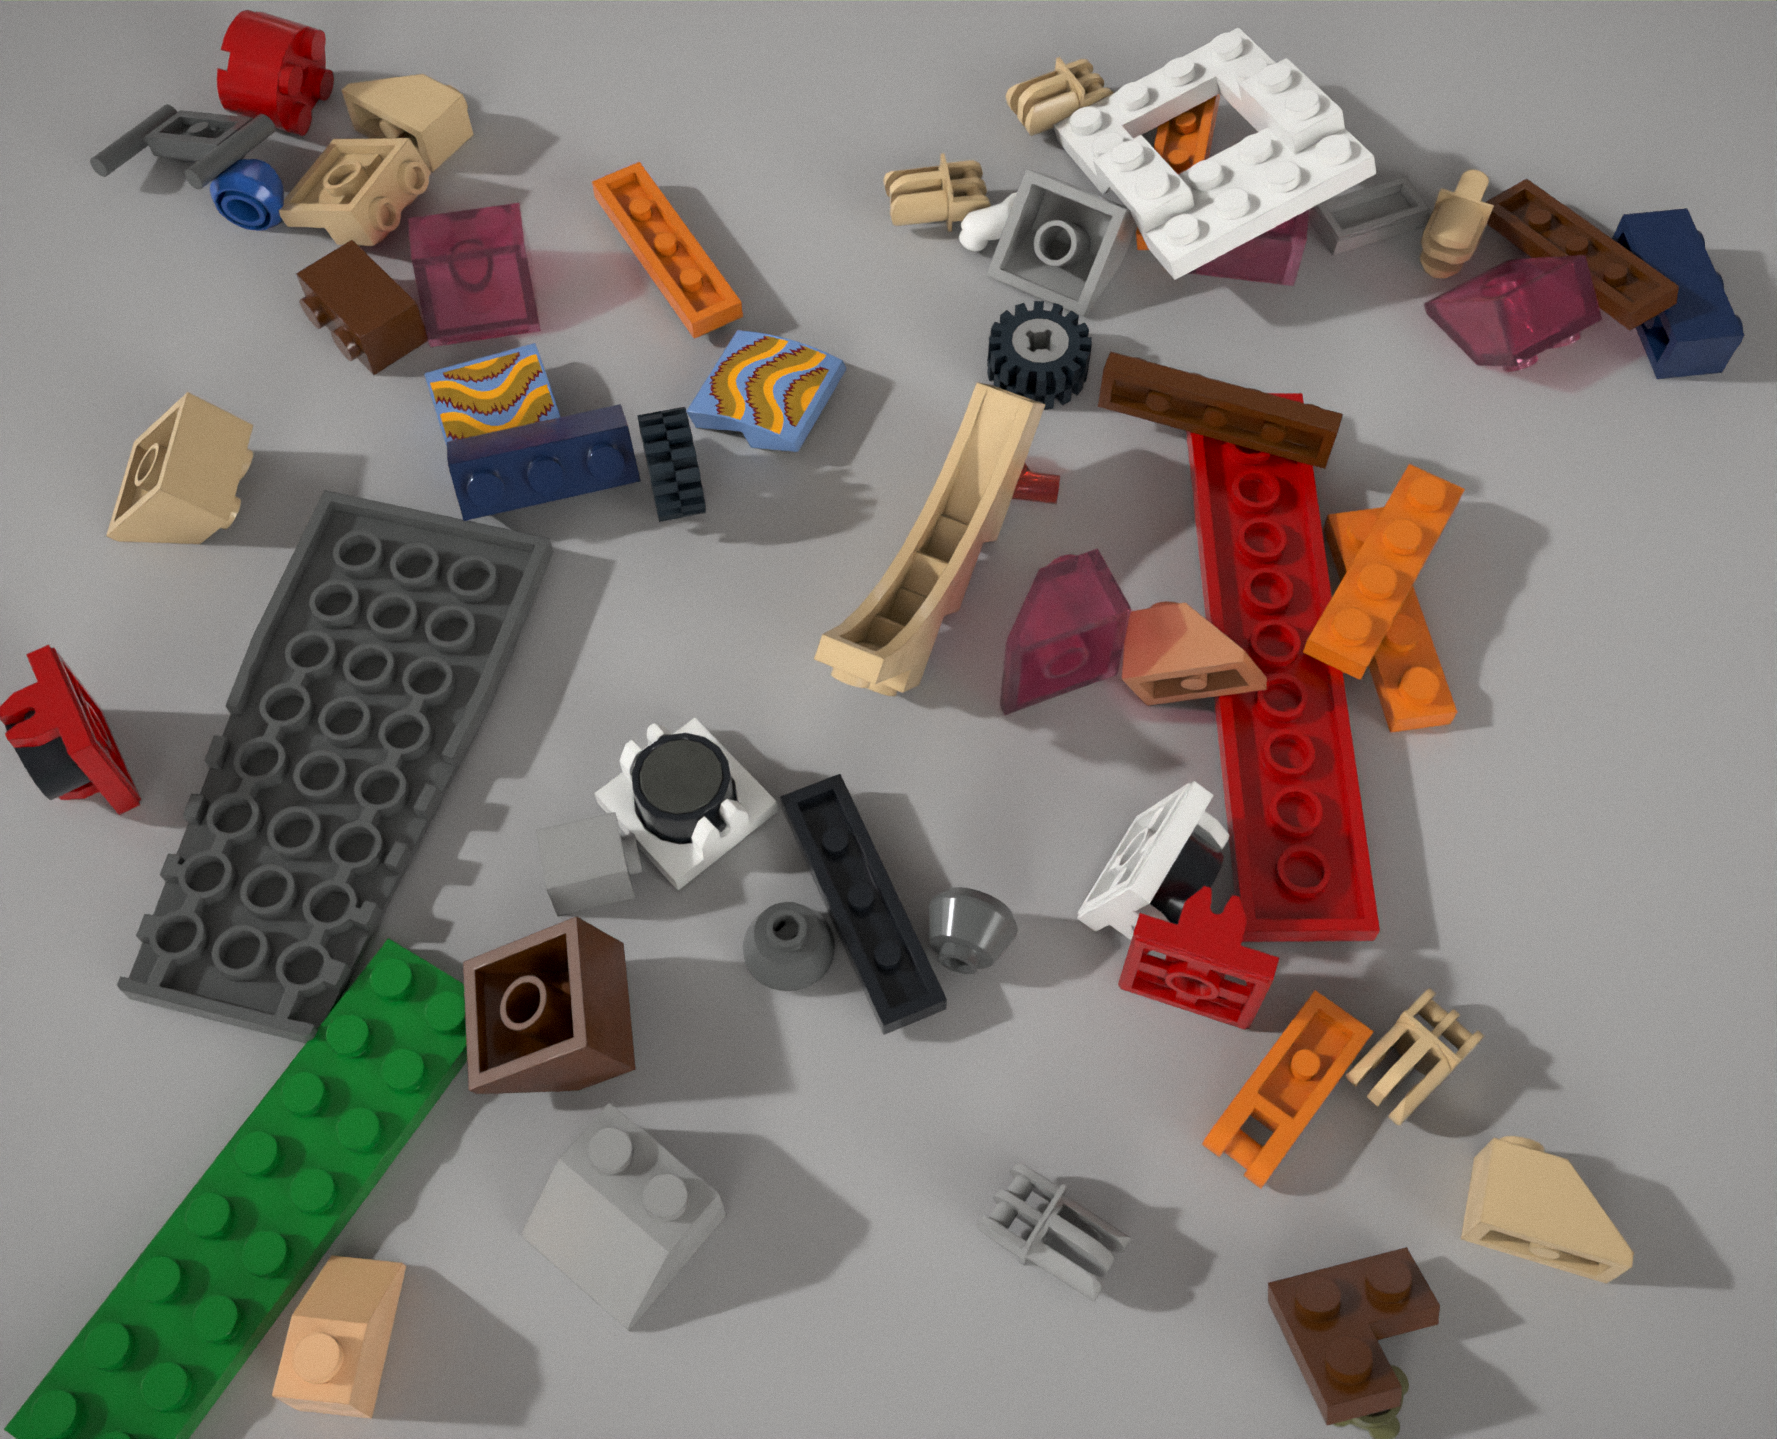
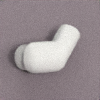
M1012 193L1000 204L969 212L961 222L962 231L959 239L963 247L974 252L981 251L986 248L988 240L1000 239L1017 193Z

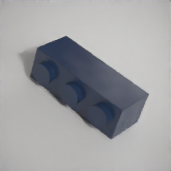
M1688 209L1623 214L1612 239L1679 286L1677 304L1636 327L1656 379L1722 373L1745 336L1743 324L1740 317L1732 309L1724 291L1723 279L1715 271L1705 249L1703 234L1696 229Z
M621 404L447 442L448 468L463 521L641 482L628 424Z

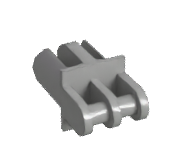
M1015 1163L1010 1170L1011 1175L1014 1177L1013 1181L1006 1191L998 1189L993 1197L997 1206L990 1217H980L976 1224L977 1227L990 1239L1020 1258L1019 1263L1022 1265L1026 1263L1027 1259L1031 1260L1095 1302L1102 1291V1286L1092 1274L1104 1278L1115 1259L1110 1251L1117 1253L1125 1252L1132 1240L1131 1237L1064 1195L1067 1188L1065 1184L1062 1183L1059 1187L1026 1165ZM1032 1191L1050 1202L1044 1213L1039 1212L1025 1202ZM1015 1217L1033 1228L1027 1241L1009 1230Z

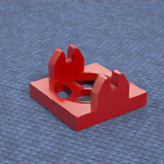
M1204 886L1185 901L1178 925L1140 913L1118 986L1121 987L1120 989L1244 1030L1246 1028L1249 1029L1274 980L1280 957L1241 945L1247 925V918L1240 897L1232 895L1225 905L1223 912L1215 914L1210 909L1212 888ZM1153 950L1165 954L1166 958L1164 960L1148 953ZM1225 975L1245 980L1246 985L1224 979Z

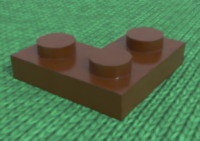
M1407 1247L1268 1283V1303L1327 1426L1401 1406L1402 1386L1378 1340L1438 1325L1440 1304Z

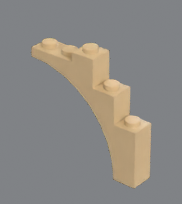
M976 383L944 466L900 551L862 604L840 625L823 633L814 660L833 667L832 677L848 685L867 688L887 696H896L898 691L903 693L919 686L943 617L959 611L983 543L996 541L1045 404L991 384Z

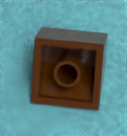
M576 916L463 962L469 1091L476 1094L579 1091L636 1070L623 942Z

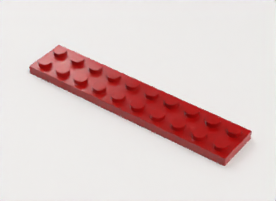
M1267 393L1304 403L1302 393ZM1186 431L1206 620L1240 646L1267 678L1266 690L1214 697L1228 834L1230 835L1229 845L1234 893L1240 897L1247 918L1242 942L1374 941L1380 932L1343 672L1303 653L1309 636L1332 598L1313 466Z

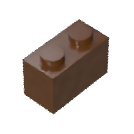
M353 240L296 273L305 295L299 302L308 319L318 329L326 326L331 331V336L341 353L349 361L357 358L373 375H376L429 341L417 302Z

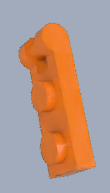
M1314 990L1210 1130L1202 1145L1219 1158L1223 1153L1227 1154L1247 1169L1243 1176L1262 1189L1374 1031ZM1250 1116L1273 1132L1264 1146L1241 1130Z

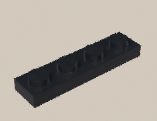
M841 774L780 796L781 809L883 1035L946 1010L947 998Z

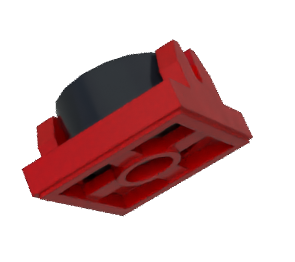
M48 644L26 654L38 682L12 693L0 706V720L7 730L5 733L7 740L14 747L36 786L49 800L57 797L60 800L85 799L100 792L119 815L140 806L139 801L142 799L101 707L55 647L51 648Z

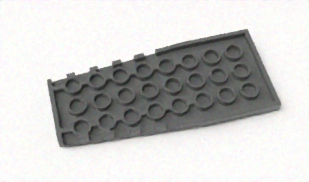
M324 490L252 636L225 705L230 713L222 736H213L204 759L209 766V771L200 794L191 793L183 813V817L188 822L179 849L177 854H167L160 872L165 885L153 915L144 914L136 937L142 944L129 978L120 976L117 987L129 999L305 1044L308 1040H312L315 1037L318 1027L339 1002L493 702L554 551L550 538Z

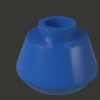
M258 159L238 160L211 182L210 195L215 207L231 223L244 229L262 231L277 226L282 222L279 210L284 205L283 183L275 170L266 162Z

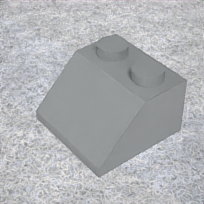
M1026 169L986 275L1050 303L1062 305L1064 309L1072 310L1076 314L1086 317L1121 266L1137 225L1131 215V210L1126 206L1047 174Z
M609 1102L558 1159L520 1235L630 1331L725 1218L726 1213L720 1194Z

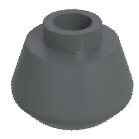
M954 887L943 891L930 901V946L939 954L938 961L952 971L961 974H974L977 969L991 967L1017 936L1018 927L1011 910L1003 902L987 893L970 888Z
M795 902L777 903L764 910L749 925L743 941L744 960L750 973L763 985L779 991L801 990L816 983L830 968L835 953L834 935L827 921L815 910Z

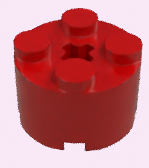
M241 11L229 25L221 46L222 51L230 53L227 71L217 68V90L223 108L232 114L252 117L253 119L259 114H264L272 120L275 128L300 136L305 135L311 125L314 106L318 100L326 101L330 97L334 84L332 70L326 69L325 33L320 29L265 12Z

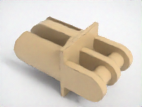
M1057 57L1054 71L1012 86L1008 89L1005 97L1007 105L1017 115V118L1026 128L1029 135L1034 136L1053 129L1054 124L1071 116L1076 110L1090 106L1114 92L1110 88H1103V78L1098 73H1092L1093 65L1088 59H1079L1065 64L1060 57Z
M941 153L939 166L895 170L886 173L883 182L886 194L890 198L892 224L894 226L946 221L948 232H952V222L963 221L969 212L990 207V200L985 196L987 193L986 184L981 179L983 171L980 163L974 160L947 163L945 154Z
M1479 170L1465 171L1459 180L1455 192L1443 188L1439 191L1433 211L1421 238L1423 250L1420 255V262L1425 272L1433 278H1448L1457 274L1464 262L1472 257L1480 243L1494 205L1482 202L1489 179L1485 173Z
M1428 988L1407 1011L1405 1010L1394 1026L1346 1074V1079L1354 1087L1358 1086L1396 1048L1402 1057L1387 1071L1367 1095V1098L1377 1107L1414 1069L1426 1075L1405 1095V1098L1388 1116L1396 1125H1401L1485 1037L1479 1030L1472 1034L1457 1021L1461 1014L1455 1009L1448 1013L1433 1000L1437 993L1431 988ZM1420 1015L1434 1029L1430 1032L1415 1017ZM1441 1036L1445 1037L1458 1051L1454 1053L1439 1038Z

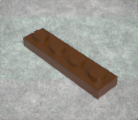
M1527 178L1485 202L1494 205L1487 225L1629 331L1677 304L1679 290L1677 284Z
M1111 351L1103 369L1098 407L1323 469H1326L1343 417L1342 413L1323 409L1313 404H1304L1267 394L1257 389L1241 387L1208 378L1198 373H1189L1152 363L1142 358L1130 357Z

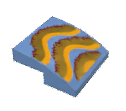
M737 330L686 412L696 428L742 432L751 448L798 452L847 368L843 360L812 346L775 335Z
M535 343L424 373L446 446L447 442L561 417Z

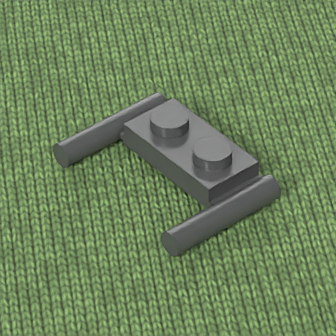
M166 104L92 157L90 164L97 174L107 177L149 146L154 156L177 158L182 162L197 161L185 170L184 174L191 186L196 189H202L275 132V125L264 114H259L253 119L252 117L183 110L177 112L174 107Z

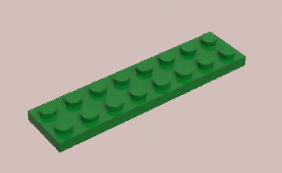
M388 938L318 1027L315 1037L312 1040H308L4 1430L16 1439H189L467 1062L464 984Z

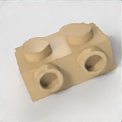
M409 138L333 139L286 196L284 205L279 210L280 217L288 227L325 228L337 245H344L353 240L357 245L375 246L384 240L390 231L398 227L402 210L410 205L418 195L426 191L431 171Z

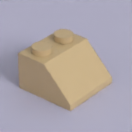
M187 392L134 441L106 537L119 542L201 544L218 529L226 530L235 520L241 505V499L235 496L238 483L248 471L253 458V451L248 449L253 425Z

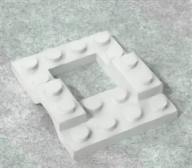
M1240 28L1218 35L1210 43L1183 57L1169 61L1157 71L1136 82L1125 84L1117 92L1090 106L1076 110L1071 116L1053 125L1059 144L1103 195L1113 190L1125 206L1131 210V215L1148 249L1174 280L1376 174L1374 155L1345 129L1342 109L1288 58L1278 63L1274 62ZM1218 94H1221L1258 131V133L1245 137L1241 142L1207 160L1194 164L1191 168L1180 174H1177L1142 136V134Z

